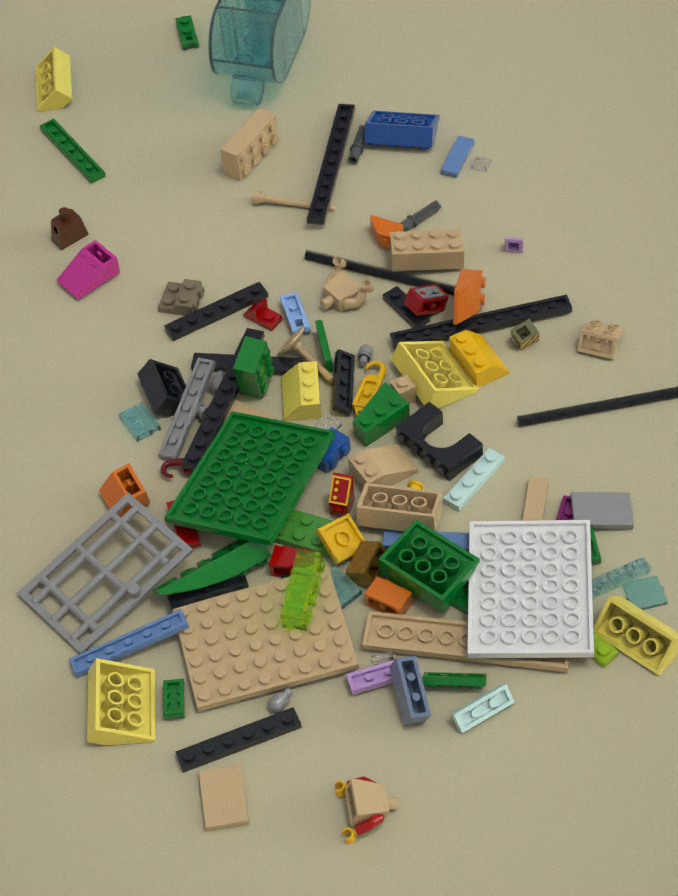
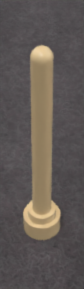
M255 190L253 193L252 202L257 205L264 204V202L310 208L311 201L268 196L258 190ZM330 204L329 211H334L335 206Z

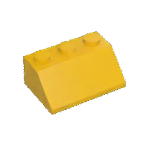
M464 330L449 337L450 351L477 387L510 374V371L482 335Z

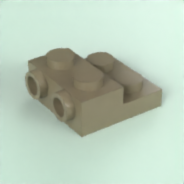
M184 279L183 283L168 281L158 305V311L185 316L198 310L200 297L204 295L202 282Z

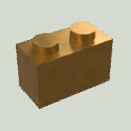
M360 542L346 571V575L355 585H371L374 579L379 576L378 559L386 551L381 542Z

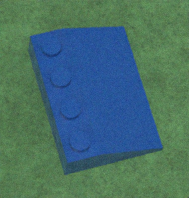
M373 110L365 122V143H369L371 146L386 144L387 147L402 145L403 148H412L413 146H417L420 149L432 148L435 142L440 115Z

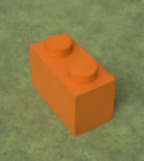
M378 576L364 593L365 604L379 612L405 615L413 604L411 591Z

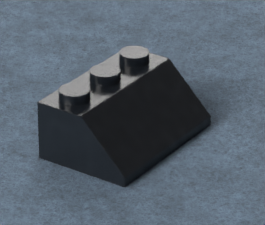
M149 359L137 373L140 384L145 391L152 411L156 415L174 416L186 384L177 367Z

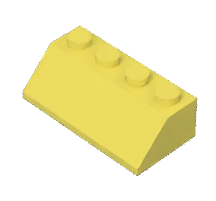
M53 47L35 67L36 105L39 112L63 109L73 98L70 55Z
M609 596L593 627V631L627 656L655 674L660 675L678 655V632L622 596Z

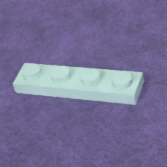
M488 448L443 498V503L460 511L505 462V456Z

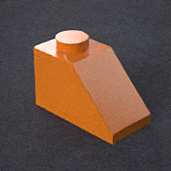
M374 215L370 216L371 231L378 245L389 249L390 232H404L403 224Z

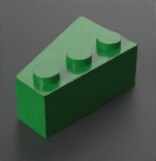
M384 382L354 419V436L367 447L410 416L409 403Z

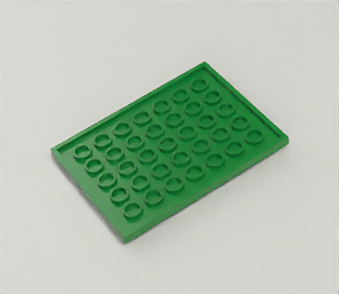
M231 411L165 515V522L272 546L334 440L335 432Z

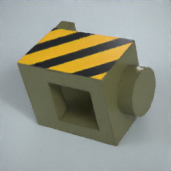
M530 318L511 329L510 341L514 347L518 346L520 349H523L540 339V333Z

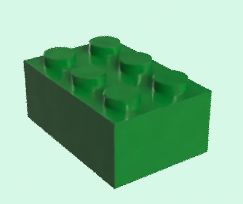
M245 336L233 366V371L241 395L262 399L263 393L266 394L268 390L269 377L272 378L275 369L272 365L270 349H268L267 341Z

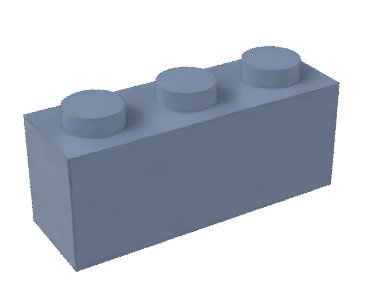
M416 655L396 658L389 668L404 726L425 723L431 716Z

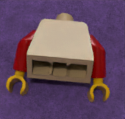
M365 776L348 780L347 783H344L342 780H338L335 783L337 789L335 790L336 796L340 798L346 796L351 826H354V829L347 827L342 831L343 836L351 834L350 837L344 840L346 844L354 843L355 835L358 834L360 836L383 823L389 810H397L398 808L397 797H387L386 788L383 784L376 783Z

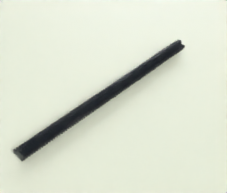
M306 249V260L335 266L333 264L334 255L330 257V254L326 256V253L324 255L322 252L320 254L318 251L314 252ZM343 258L346 261V266L343 269L418 287L437 284L446 294L454 295V284L449 286L447 282L445 285V282L443 284V282H437V280L432 282L430 278L428 281L426 277L425 279L424 277L422 279V276L421 278L420 276L415 277V275L413 277L411 274L409 276V273L407 276L405 272L404 274L401 271L392 272L390 269L388 271V268L384 270V267L383 269L380 266L379 268L378 266L376 267V265L371 267L369 264L367 266V263L363 265V262L359 264V261L357 263L355 260L353 262L351 259Z
M678 386L557 408V410L552 409L529 415L517 416V423L519 427L520 424L523 427L525 423L526 426L527 423L532 425V422L533 424L534 422L539 424L541 420L544 423L546 420L548 422V419L553 421V418L555 421V418L560 420V417L562 419L564 416L569 418V415L574 417V414L575 417L576 414L577 416L578 414L581 416V413L585 415V412L590 414V411L591 414L592 411L597 413V410L598 412L599 410L604 412L606 408L607 410L608 408L613 410V407L618 409L619 406L620 409V406L625 408V405L626 407L627 405L629 407V404L634 406V403L636 406V403L641 405V402L642 404L645 401L650 403V400L655 402V399L656 402L657 399L662 401V398L666 400V397L669 400L671 396L672 399L673 396L678 398Z

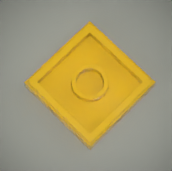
M349 513L315 531L335 565L353 557L360 542L365 541Z

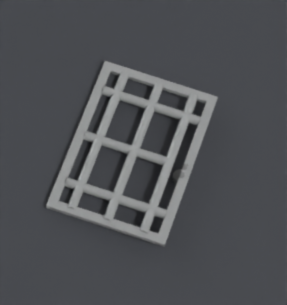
M127 493L17 594L81 654L86 652L194 550L130 493ZM129 504L132 508L120 517L118 513ZM137 513L151 523L141 534L127 523ZM110 520L115 522L87 549L83 547ZM121 528L134 541L105 567L92 554ZM156 530H159L171 541L161 552L147 541ZM141 545L154 558L124 584L112 571ZM178 547L181 551L169 561L166 557ZM77 551L80 555L50 581L48 577ZM87 560L99 573L69 599L57 586ZM161 563L164 567L140 588L138 583ZM106 578L118 591L89 617L76 604ZM40 584L45 586L34 597L30 595ZM50 592L64 604L53 615L39 603ZM129 592L131 598L104 623L98 626L96 622ZM68 611H71L83 622L72 634L59 622ZM88 629H91L93 633L81 643L78 638Z

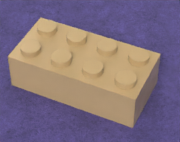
M258 108L220 149L225 175L242 181L252 168L259 163L262 157L269 152L272 146L278 142L276 114Z
M461 229L390 232L389 250L392 271L464 269L465 251Z
M365 483L356 507L357 526L405 531L417 519L436 531L443 511L442 492Z

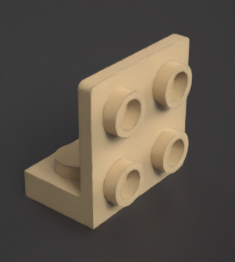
M591 320L581 329L577 351L614 359L618 339L623 335L625 329L620 328L617 324L606 325L602 324V321Z

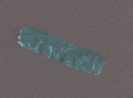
M640 558L592 579V599L646 576L651 571V565L645 558Z

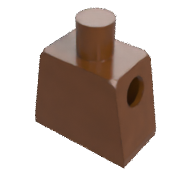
M62 207L59 209V215L51 220V240L61 251L89 235L81 217L73 209Z

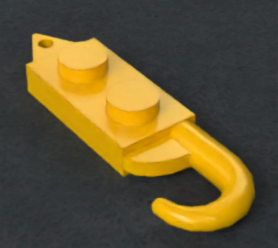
M371 361L365 367L368 370L371 366H378L380 370L377 375L371 374L363 378L352 403V409L355 410L356 417L382 386L387 368L381 361Z

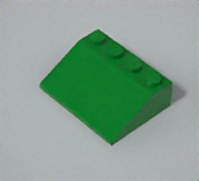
M417 519L378 559L379 572L401 587L407 588L412 594L442 613L457 599L480 563L478 557Z

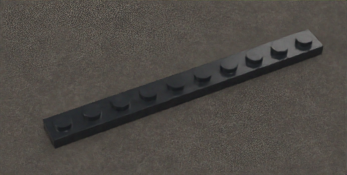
M338 104L307 216L308 224L325 225L355 113L354 104Z
M566 294L475 314L457 325L453 324L452 319L390 333V339L395 351L399 342L448 340L450 336L464 330L480 333L521 324L529 318L531 321L570 313L572 312V306Z
M251 328L246 329L181 463L183 469L194 471L222 427L239 392L233 366L245 336L263 340L265 337L264 331Z

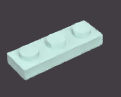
M502 683L452 712L451 716L459 732L463 733L515 703L507 684Z

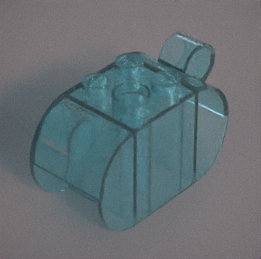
M218 0L212 14L209 29V61L215 75L233 77L231 83V99L233 103L259 106L263 98L265 82L281 84L286 80L306 33L311 0Z

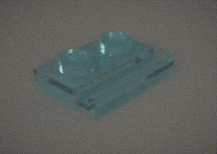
M140 402L138 406L134 405L118 413L119 418L137 442L154 434V431L161 430L160 424L143 402Z

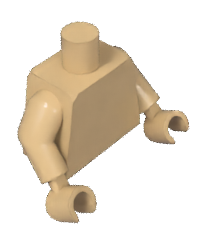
M335 256L333 259L335 268H332L323 287L324 298L320 300V304L325 310L333 306L339 312L358 308L365 301L366 293L374 291V286L368 279L363 280L360 285L344 270L339 271L340 268L346 266V261L342 259L339 263L340 257Z

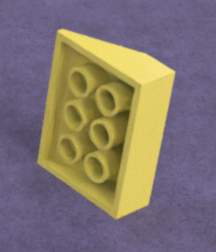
M443 341L399 342L391 357L392 362L402 376L407 374L416 386V395L423 405L431 402L437 408H441L479 391V388Z
M96 658L88 670L87 742L106 746L154 742L155 669Z

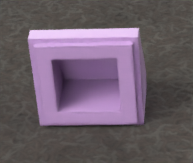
M505 237V252L523 253V238Z

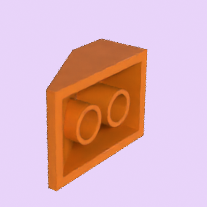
M461 269L454 290V325L479 312L481 305L485 304V294H482V288H485L486 277H483V270Z

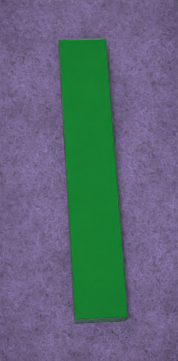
M54 118L39 125L40 130L91 184L106 177L102 168Z

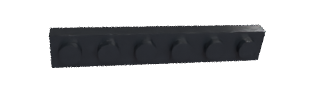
M259 281L164 325L165 331L175 341L260 300L268 298V292Z
M294 707L183 748L175 753L184 773L302 728Z

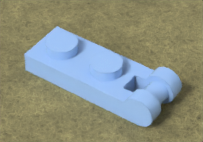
M294 292L280 296L292 335L301 327H304L305 334L310 333V325L298 293Z

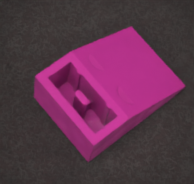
M94 240L78 252L57 278V282L79 300L120 273L117 257L97 240Z

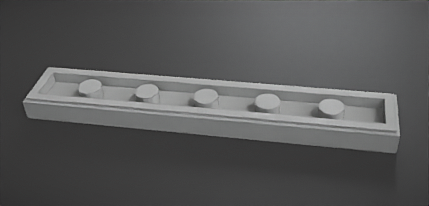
M197 358L158 456L167 460L179 458L215 369V361Z

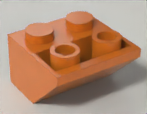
M130 463L113 471L99 489L109 509L127 493H130L143 506L150 503L148 495ZM128 504L118 515L122 517L132 507Z

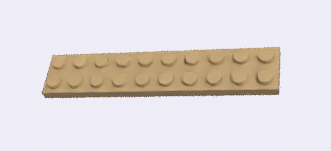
M375 611L368 612L362 642V649L559 672H568L570 658H468V622Z

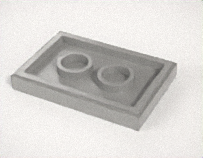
M571 492L570 500L573 520H590V527H593V529H633L634 522L630 493Z

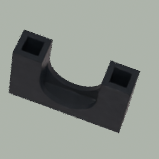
M428 402L396 426V438L400 444L407 446L414 455L422 458L426 465L433 467L441 477L451 481L483 455V443L468 433L450 447L437 448L429 445L425 439L443 424V412L431 402Z

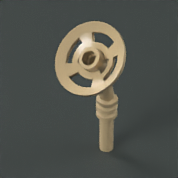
M304 327L299 328L277 353L280 355L292 349L297 351L307 362L317 361L318 373L329 383H333L334 376L324 368V364L301 346L300 339L303 335Z

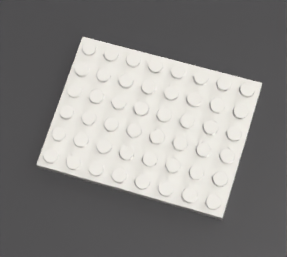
M590 520L470 521L469 552L478 557L480 563L469 578L468 658L594 657Z

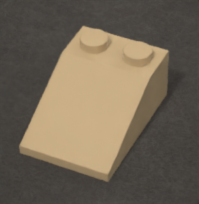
M399 445L364 449L348 458L349 472L362 489L365 483L393 486L419 472V469Z

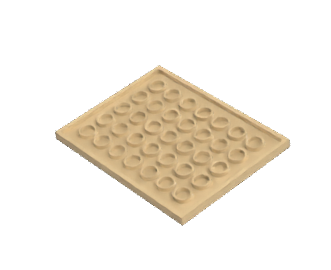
M329 567L241 589L173 609V612L182 609L190 627L179 632V637L198 712L359 669L358 660Z

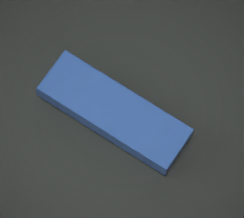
M458 135L441 168V174L458 177L475 144L474 139Z

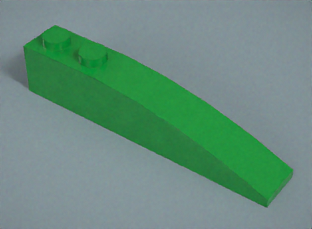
M238 539L212 553L213 558L202 559L197 562V568L192 567L182 571L180 578L173 577L152 591L154 594L162 595L190 591L216 584L238 574L239 576L244 575L254 565H263L267 562L266 559L271 557V554L265 544Z

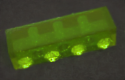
M297 550L280 615L282 628L307 631L308 623H312V607L316 606V591L321 587L320 574L325 571V561L322 560L321 552Z

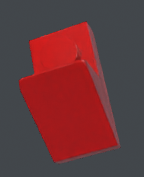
M267 299L254 303L243 314V317L271 332L283 321L282 315L268 308Z

